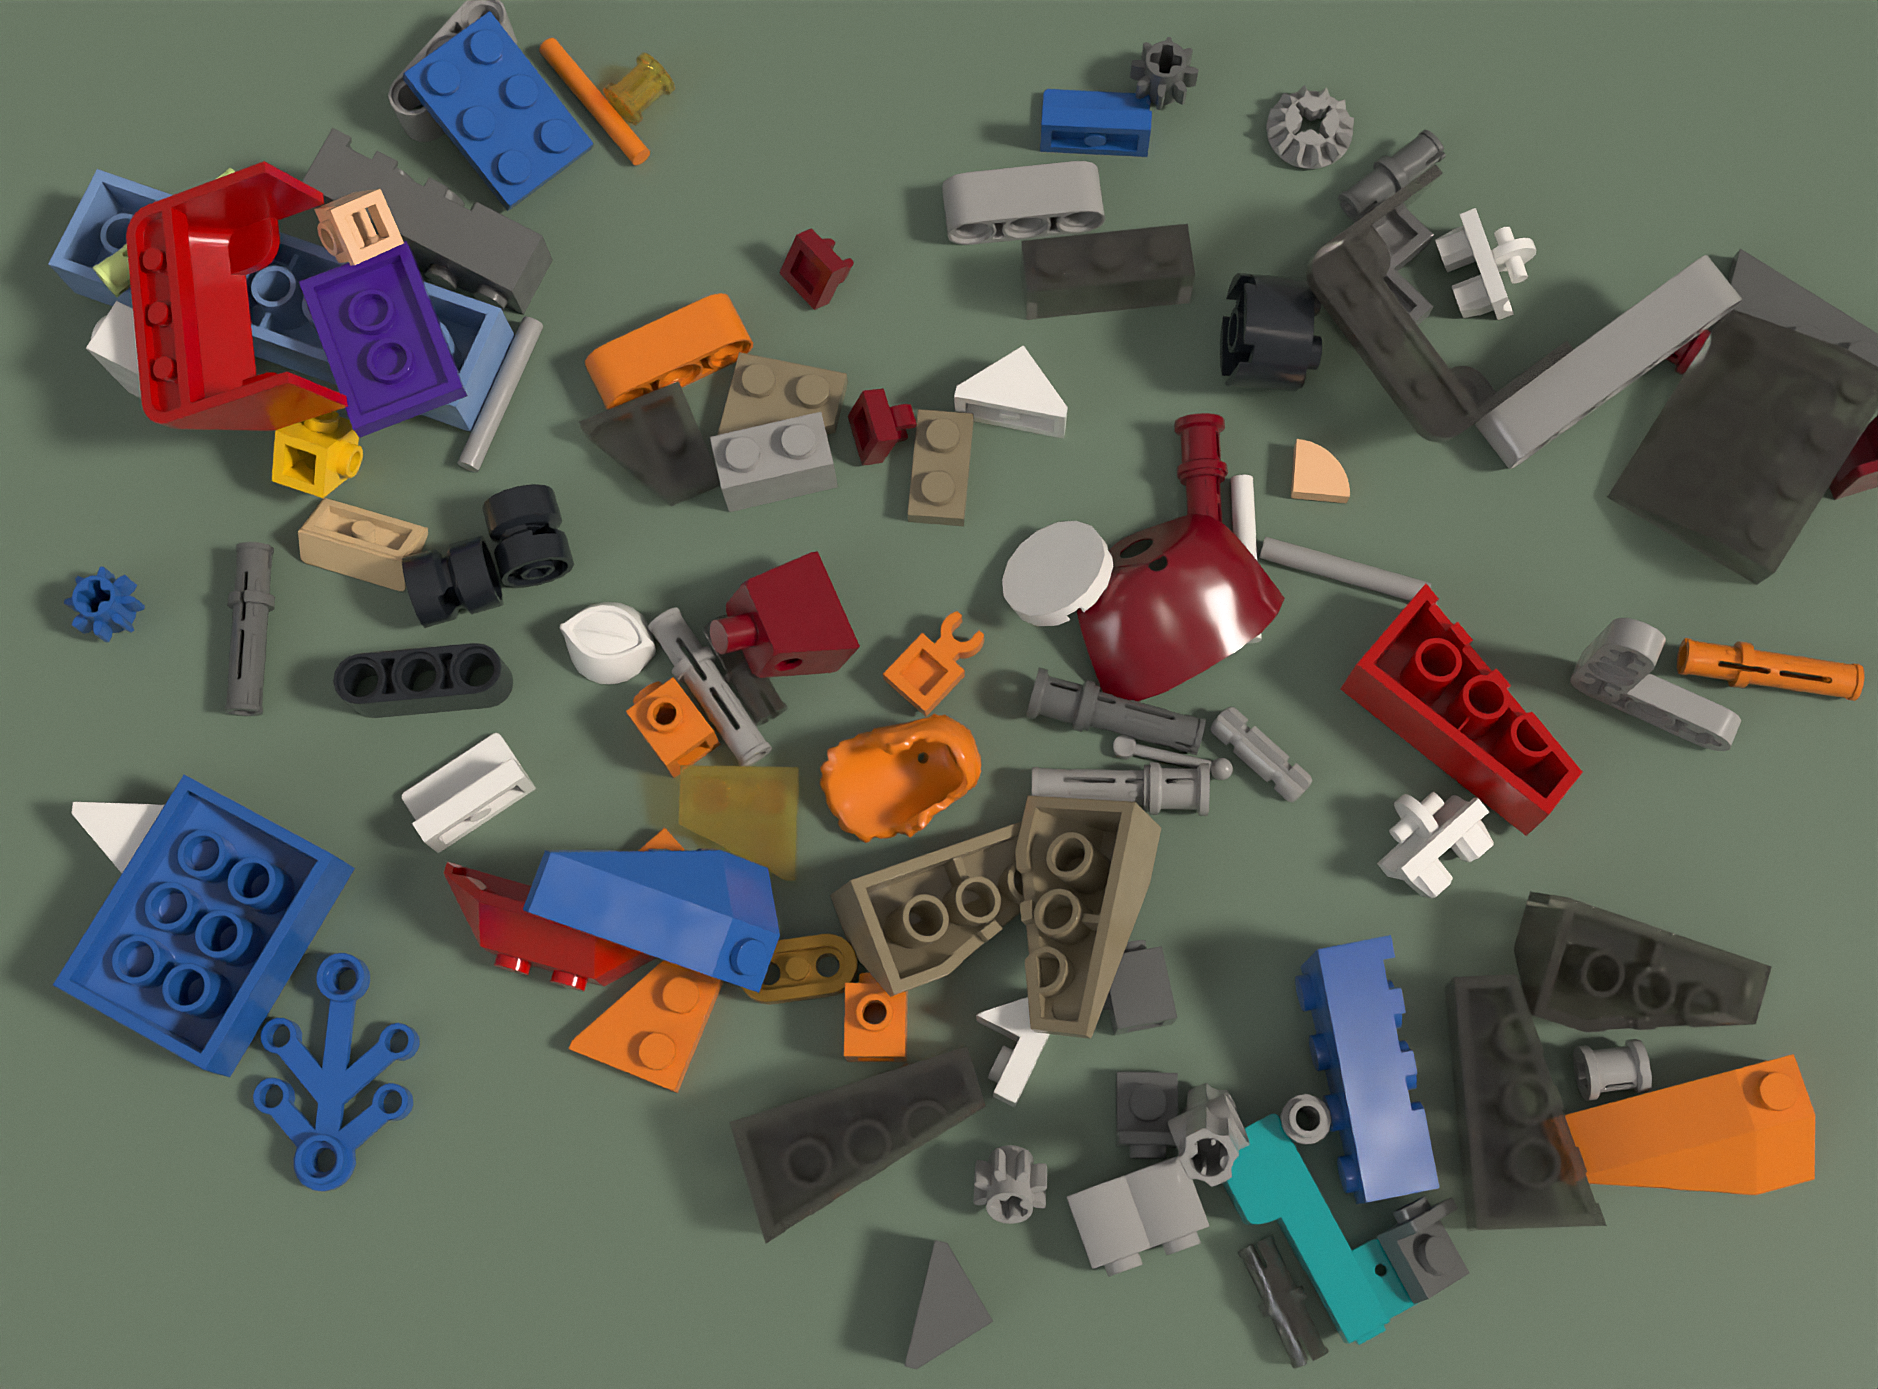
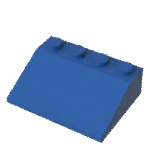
M183 775L53 983V986L199 1068L231 1077L355 868L326 850L194 779Z

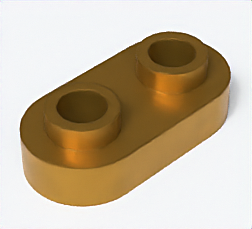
M834 934L778 940L769 965H775L780 968L779 980L773 985L762 984L759 993L743 987L742 989L754 1001L767 1005L835 996L845 991V983L854 982L858 972L857 957L852 946L845 939ZM829 956L836 958L840 966L835 975L824 977L818 973V964L823 958Z

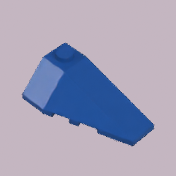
M698 848V850L672 851L668 849H649L648 851H614L611 849L545 850L523 910L758 993L780 937L768 868L716 848Z

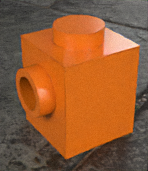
M674 677L664 684L657 681L646 686L634 697V705L626 710L635 727L673 778L721 745L714 730Z
M870 973L859 974V983H845L844 1057L847 1062H907L908 991L890 997Z

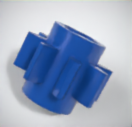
M105 567L99 568L97 576L86 578L77 576L75 578L77 585L72 597L65 599L64 604L75 612L80 613L72 622L76 629L83 634L93 630L94 634L104 642H110L112 633L123 630L130 633L134 631L132 623L136 617V612L145 609L144 604L135 597L129 596L137 587L135 582L126 575L115 579L114 574Z

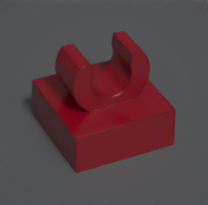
M811 228L796 234L779 273L816 310L830 303L838 285L846 280L854 261L851 258L842 260L833 251L835 246L834 240L831 238L822 239Z
M884 388L862 391L847 416L862 466L883 463L896 443L908 439L906 429L917 426L911 404L889 407Z

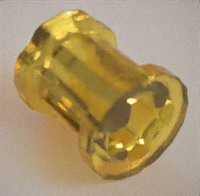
M644 52L636 58L637 65L617 84L610 82L603 89L606 98L613 108L627 122L635 126L643 120L642 113L662 94L669 96L676 89L672 78L663 66L651 55Z

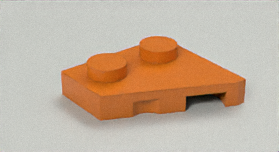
M663 960L571 1041L568 1049L678 1093L724 982Z

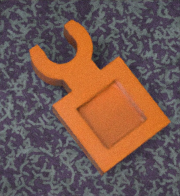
M958 611L951 613L945 618L941 625V637L935 644L921 633L883 673L884 680L925 717L965 677V670L956 661L959 658L966 659L976 655L984 644V634L980 630L969 641L959 642L954 639L952 633L962 623V615Z

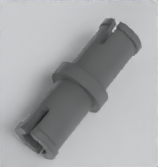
M1423 130L1416 138L1391 157L1384 155L1374 162L1373 171L1347 191L1339 194L1338 200L1341 201L1340 206L1344 213L1353 222L1358 224L1391 197L1399 198L1407 193L1413 180L1445 158L1444 147L1436 135L1429 130Z

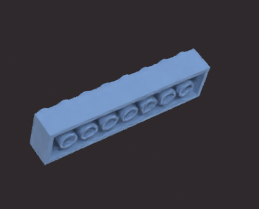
M97 169L48 265L74 293L113 306L118 301L133 309L131 287L117 298L101 281L92 267L96 264L98 265L127 244L126 233L129 222L140 208L172 195ZM279 232L280 245L273 261L266 268L246 275L254 356L337 385L299 281L349 262L338 263L336 257L331 255L325 247ZM424 282L468 396L420 415L471 432L515 335L501 308Z

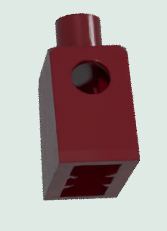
M818 551L810 552L742 583L726 603V614L728 617L713 620L710 625V638L715 650L719 654L742 650L752 674L759 678L837 672L860 648Z

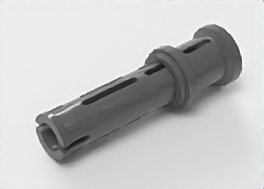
M1039 667L1026 718L1034 720L1038 715L1071 723L1073 730L1082 732V730L1088 731L1089 727H1094L1197 755L1206 719L1183 715L1164 708L1119 698L1100 692V686L1095 685L1093 681L1086 680L1083 685L1049 676L1048 669Z

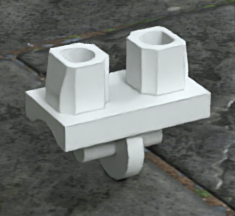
M1476 208L1461 213L1460 217L1464 226L1453 229L1435 241L1447 272L1475 261L1479 267L1481 275L1452 285L1463 318L1482 315L1493 310L1497 320L1514 315L1499 272L1508 271L1511 282L1514 284L1526 280L1528 275L1524 264L1531 260L1537 251L1533 240L1530 238L1514 239L1511 228L1503 227L1494 233L1498 246L1491 250Z
M1431 792L1425 799L1419 802L1412 796L1404 794L1394 802V807L1401 820L1389 830L1392 837L1399 844L1377 864L1387 877L1404 880L1420 896L1435 898L1451 884L1453 879L1438 859L1444 852L1451 847L1461 861L1472 862L1480 858L1494 845L1493 840L1481 821L1489 811L1479 798H1473L1470 802H1467L1459 796L1452 795L1444 803L1440 796L1435 792Z

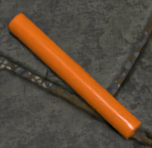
M555 38L545 40L539 48L540 54L633 165H640L645 162L650 155V150Z

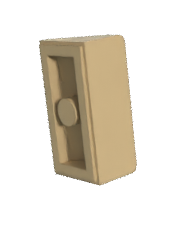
M328 498L322 499L298 531L300 558L304 563L397 591H404L406 589L402 558L421 553L428 536V528Z

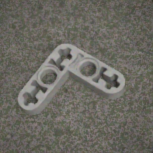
M1617 618L1581 653L1570 679V683L1578 691L1701 747L1716 751L1730 750L1741 723V719L1736 713L1711 700L1650 674L1654 670L1666 641L1665 636L1658 629L1639 620Z

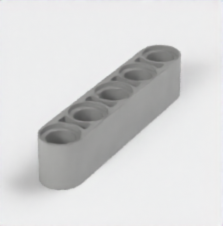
M1705 255L1485 414L1475 426L1506 466L1512 469L1733 310L1743 299L1711 259Z

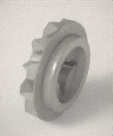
M1304 85L1298 92L1290 95L1283 93L1279 102L1271 108L1267 120V137L1274 152L1285 162L1305 169L1322 168L1339 160L1348 150L1353 135L1354 118L1350 117L1346 110L1345 99L1337 101L1329 95L1327 87L1317 92L1308 91ZM1303 116L1309 121L1324 117L1319 134L1312 129L1305 132L1301 131L1297 134L1300 130Z

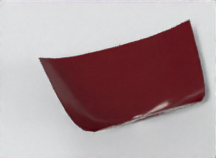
M1192 513L1141 530L1117 542L1109 550L1112 555L1113 569L1108 586L1096 603L1085 612L1078 608L1077 615L1102 692L1138 702L1167 692L1195 677L1260 635L1276 618L1285 598L1252 553L1227 526L1211 516ZM1143 540L1153 541V544L1139 555L1131 558L1120 557L1121 553L1134 543ZM1161 556L1167 558V566L1160 571H1153L1148 567L1151 562L1159 559Z

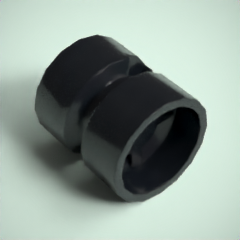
M539 484L516 486L503 490L484 502L482 509L489 536L492 541L499 543L494 550L500 578L504 585L517 588L538 586L561 578L572 570L574 561L567 536L564 531L558 530L562 523V517L553 488Z
M482 535L450 544L445 555H442L436 549L402 558V569L408 594L415 613L424 628L455 620L459 609L462 608L466 609L470 614H475L504 605L497 570L488 545Z

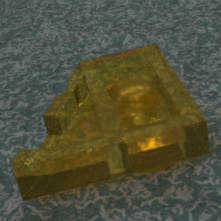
M680 765V825L714 841L744 859L768 868V871L786 881H797L798 767Z

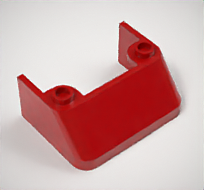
M263 161L140 208L133 215L127 228L126 242L141 401L144 413L151 421L172 429L274 431L348 407L347 396L288 371L280 374L266 372L256 375L246 275L266 268L275 258L280 245L278 220L325 204L322 192Z

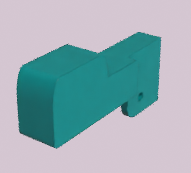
M1270 1114L1244 1128L1250 1145L1239 1150V1156L1235 1159L1231 1168L1232 1177L1222 1183L1242 1222L1246 1225H1259L1274 1220L1277 1221L1301 1268L1307 1273L1344 1343L1350 1344L1355 1341L1357 1345H1360L1386 1331L1384 1325L1390 1322L1389 1319L1418 1303L1413 1304L1379 1240H1370L1351 1250L1293 1141L1283 1130L1281 1119L1277 1114ZM1382 1264L1385 1267L1386 1271L1383 1276H1378L1375 1273L1376 1265Z

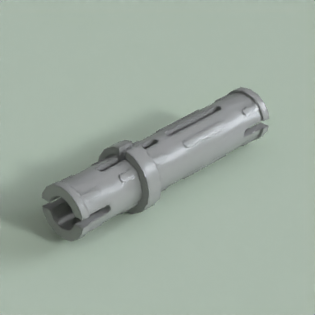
M672 608L661 613L650 622L648 629L651 634H654L673 663L672 674L676 680L687 684L711 723L737 758L742 769L760 761L772 750L771 745L765 741L757 726L744 709L741 701L736 697L715 666L716 655L712 649L701 645L683 619L678 608ZM681 647L686 648V650L694 660L695 664L706 678L705 681H703L700 678V676L694 669L693 665L682 651ZM713 695H717L719 697V699L721 700V702L723 703V705L725 706V708L727 709V711L739 727L738 730H735V728L732 726V724L730 723V721L728 720V718L726 717V715L714 699Z

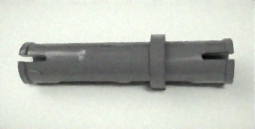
M242 542L236 545L234 591L229 592L227 606L233 609L228 686L224 712L236 716H259L263 714L262 703L268 614L275 609V597L270 594L274 548L271 545L259 542Z

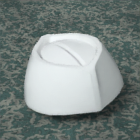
M602 602L590 605L565 623L560 624L559 627L565 638L571 660L578 672L588 680L599 684H617L630 680L639 674L656 654L654 639L648 629L645 617L633 607L623 603Z

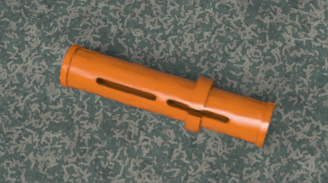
M1684 638L1677 655L1678 674L1727 680L1729 686L1735 688H1745L1748 684L1856 701L1864 685V668L1860 664H1845L1805 656L1754 650L1752 643L1739 641L1734 646ZM1720 661L1731 662V663H1737V664H1742V665H1746V666H1753V667H1754V666H1757V667H1759V668L1744 667V666H1740V665L1729 664V663H1728V664H1724V663H1719V662H1720ZM1784 670V671H1790V672H1797V673H1804V674H1810V675H1817V676H1820V677H1818V678H1817V677H1810V676H1804V675L1784 673V672H1780V671Z

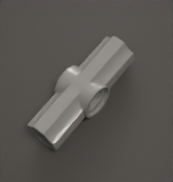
M1207 1083L1189 1090L1187 1105L1181 1111V1115L1168 1120V1126L1179 1150V1161L1188 1178L1205 1181L1211 1187L1223 1183L1232 1177L1231 1168L1233 1162L1239 1156V1150L1250 1145L1247 1133L1237 1114V1107L1228 1090H1218L1212 1088Z

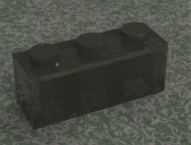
M1188 224L1021 241L1020 272L1026 320L1177 305L1190 302L1195 269Z

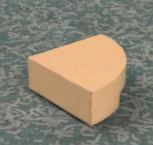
M1297 439L1294 445L1291 498L1347 503L1350 498V487L1347 475L1339 461L1318 444Z

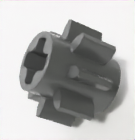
M1167 37L1165 41L1158 42L1153 46L1148 42L1143 43L1142 60H1133L1131 63L1130 78L1138 80L1135 97L1141 99L1149 95L1150 102L1156 105L1157 110H1161L1163 105H1168L1175 101L1183 105L1186 99V87L1196 86L1199 69L1189 66L1193 50L1191 48L1183 50L1181 46L1172 42L1171 37Z

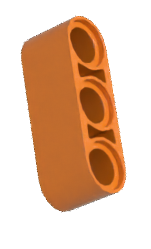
M719 293L704 297L598 347L586 358L585 367L607 411L613 415H620L636 410L737 362L739 352L748 354L751 351L753 341L730 297L727 294Z

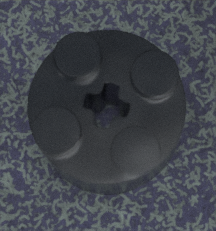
M1237 273L1233 277L1226 299L1236 300V305L1230 317L1223 316L1220 335L1222 376H1230L1225 383L1227 387L1292 392L1303 387L1307 369L1317 370L1322 356L1321 336L1313 335L1314 316H1318L1322 305L1323 290L1320 282H1312L1306 278Z

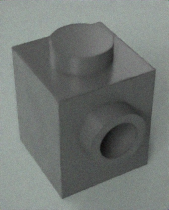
M1145 940L1127 943L1102 1009H1109L1114 1036L1172 1025L1178 1018L1162 946L1147 949Z

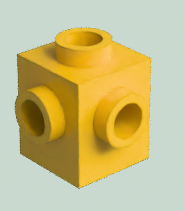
M336 411L276 430L272 481L324 498L348 478L354 477L362 462L363 449L358 445L359 437L353 430L350 420L340 417Z

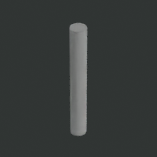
M524 316L457 462L464 469L478 472L543 329V324L534 318Z
M1266 536L1259 556L1260 559L1409 601L1413 599L1425 583L1430 589L1432 584Z

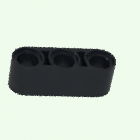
M470 643L355 654L347 657L339 664L334 673L333 683L335 691L341 699L357 713L369 718H383L498 706L510 695L513 687V677L509 668L493 648L485 644ZM486 665L494 666L493 676L487 683L481 686H470V679L475 670ZM426 671H436L435 681L432 686L420 692L413 690L414 681L420 674ZM378 676V683L374 691L367 696L357 697L356 692L360 682L366 677Z

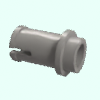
M1309 1094L1297 1095L1290 1099L1283 1107L1279 1116L1286 1135L1293 1142L1304 1145L1314 1144L1323 1139L1329 1131L1331 1124L1330 1111L1325 1103L1318 1097ZM1297 1111L1303 1112L1309 1118L1310 1126L1308 1131L1301 1129L1297 1125Z

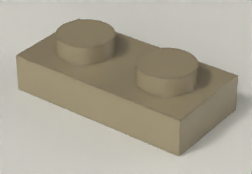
M918 409L908 522L964 526L974 414Z

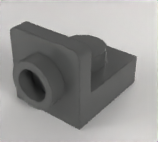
M1117 1072L1116 1147H1130L1131 1159H1167L1166 1148H1177L1168 1126V1120L1178 1116V1073Z
M1423 1196L1392 1213L1397 1224L1377 1235L1380 1244L1413 1304L1433 1297L1469 1274L1467 1267L1440 1220L1458 1209L1452 1197L1431 1206L1426 1196Z

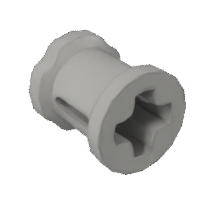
M1626 1040L1622 1047L1591 1050L1588 1045L1575 1047L1573 1052L1575 1078L1579 1091L1586 1101L1598 1099L1602 1092L1633 1089L1637 1093L1650 1091L1652 1083L1650 1062L1646 1048L1641 1040Z

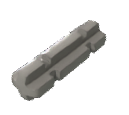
M1230 706L1223 710L1213 721L1210 728L1211 732L1225 745L1229 743L1234 745L1235 749L1233 752L1266 782L1273 780L1276 783L1274 789L1287 801H1296L1311 785V775L1297 763L1294 766L1289 764L1287 761L1290 757L1256 726L1250 729L1246 725L1248 719L1236 708Z

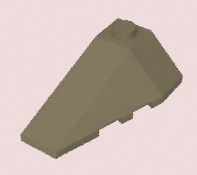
M1027 796L1015 855L1017 870L1022 873L1024 902H1020L1021 921L1027 928L1029 955L1025 959L1030 1028L1036 1033L1091 1039L1149 888L1161 827L1136 802Z
M1022 821L850 880L830 895L847 942L852 946L857 959L890 997L947 976L963 963V960L982 944L989 941L1002 930V927L1020 913V902H1024L1022 873L1017 870L1015 849Z

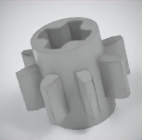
M1014 1145L996 1148L990 1154L988 1162L983 1160L975 1162L973 1202L975 1205L986 1204L987 1212L994 1220L1007 1224L1019 1223L1031 1216L1033 1207L1045 1208L1047 1165L1044 1163L1034 1164V1158L1029 1150Z

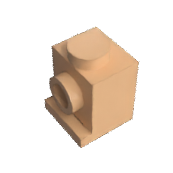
M381 189L353 192L314 209L320 221L317 227L320 240L326 250L336 257L338 263L349 262L350 266L357 265L404 243ZM365 208H368V210H369V212H370V215H371V217H372V219H373V222H374V224H375V226H376V228H377V231H378V233H379L378 235L376 234V232H375V230H374V228H373V225H372V223H371V221H370V218H369V216H368V214H367Z

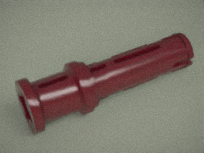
M1197 413L1180 417L1175 420L1174 432L1181 439L1182 464L1177 466L1176 470L1180 483L1186 486L1187 515L1192 513L1208 515L1222 522L1220 484L1225 481L1228 468L1227 464L1221 461L1220 433L1225 429V419L1217 414Z

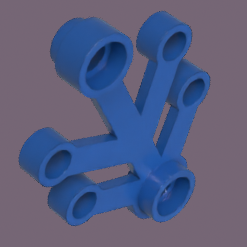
M337 953L329 956L321 963L317 971L316 980L318 988L322 994L330 999L322 1066L302 1043V1031L295 1022L285 1018H274L267 1022L261 1031L263 1047L267 1051L279 1055L318 1102L316 1125L314 1127L294 1105L295 1091L287 1081L278 1078H267L257 1085L253 1094L256 1108L262 1113L271 1115L296 1145L297 1149L293 1165L297 1178L303 1185L316 1191H331L346 1183L356 1165L355 1150L388 1121H399L407 1117L413 1107V1096L406 1087L388 1083L377 1089L371 1106L342 1128L344 1105L395 1060L405 1061L412 1058L420 1045L419 1036L412 1027L402 1023H394L382 1031L379 1042L349 1067L356 1000L361 998L368 990L370 972L362 960L347 953ZM346 970H354L356 974L355 984L348 990H341L338 983L340 975ZM287 1026L290 1031V1039L286 1045L277 1048L273 1042V1035L278 1028ZM397 1032H406L409 1041L407 1047L399 1053H394L390 1046L391 1038ZM279 1086L283 1092V1099L278 1106L270 1108L266 1103V1094L272 1087ZM397 1091L402 1097L401 1107L398 1111L389 1114L384 1108V1099L389 1093ZM331 1149L335 1154V1164L331 1170L323 1172L318 1166V1157L324 1150Z

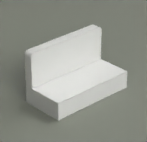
M494 733L402 794V800L416 821L412 824L424 843L437 853H440L535 790L536 787L499 733Z

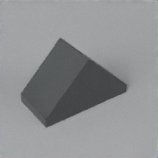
M938 1240L934 1242L905 1361V1367L916 1370L993 1322L949 1244Z

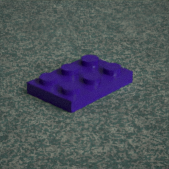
M407 241L357 265L350 266V263L299 281L338 390L341 394L347 396L348 407L345 409L352 428L359 438L468 396L415 257Z

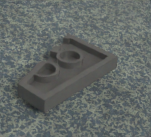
M1739 249L1732 260L1727 281L1743 300L1717 321L1708 355L1874 401L1878 397V333L1749 253Z

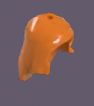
M934 713L927 718L874 728L871 732L860 733L854 738L840 741L838 746L827 750L828 761L823 762L820 767L822 776L819 784L825 793L827 806L831 813L839 819V827L847 833L855 834L860 841L868 843L875 837L879 839L892 838L898 833L906 834L911 838L918 831L923 830L934 815L945 810L950 804L959 800L977 785L981 773V755L977 750V745L970 729L945 714L939 716ZM923 753V760L918 761L919 754Z

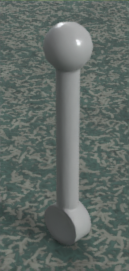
M1124 735L1118 736L1113 743L1114 754L1120 759L1127 760L1136 755L1197 769L1200 763H1209V771L1217 780L1228 779L1233 772L1231 762L1225 758H1217L1214 761L1139 745L1136 744L1134 738Z

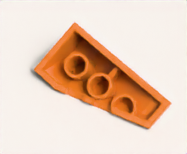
M1794 1054L1539 1122L1558 1182L1758 1195L1815 1179V1112Z

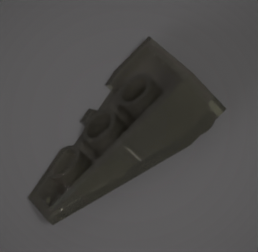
M1531 891L1513 948L1527 1014L1586 1033L1605 1032V1030L1631 1028L1635 1030L1656 1029V1027L1671 1026L1712 1027L1756 1024L1772 966L1569 897Z

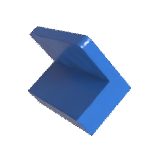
M1046 89L1043 94L1040 152L1147 157L1152 121L1150 96L1147 95L1144 98L1137 99L1135 97L1136 93Z

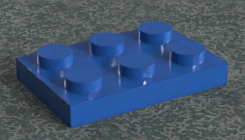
M490 11L403 73L402 79L507 211L511 210L590 151L594 145Z

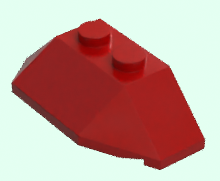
M451 862L446 863L443 873L480 947L496 955L494 966L522 975H528L531 966L553 972L550 982L584 992L587 982L605 987L657 958L524 911L523 907L531 888L530 885Z

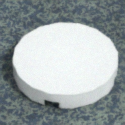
M1079 521L1056 522L1037 530L1022 542L1011 556L1002 578L1004 598L1023 621L1036 626L1060 625L1070 620L1067 616L1068 614L1075 612L1078 608L1085 612L1096 603L1108 586L1113 569L1112 555L1108 551L1105 541L1091 525Z

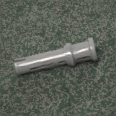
M1150 762L1149 765H1144L1143 770L1032 768V796L1136 802L1139 806H1143V810L1149 812V815H1158L1160 809L1196 810L1199 816H1208L1210 792L1209 763H1200L1197 769L1161 768L1159 762Z

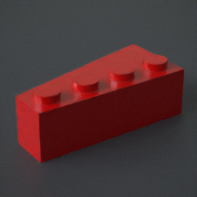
M1425 583L1359 660L1340 689L1527 836L1549 816L1583 772L1533 712H1525L1508 691L1511 687L1509 682L1497 668L1491 671L1470 645L1473 639L1459 622L1453 624L1436 604L1439 598Z

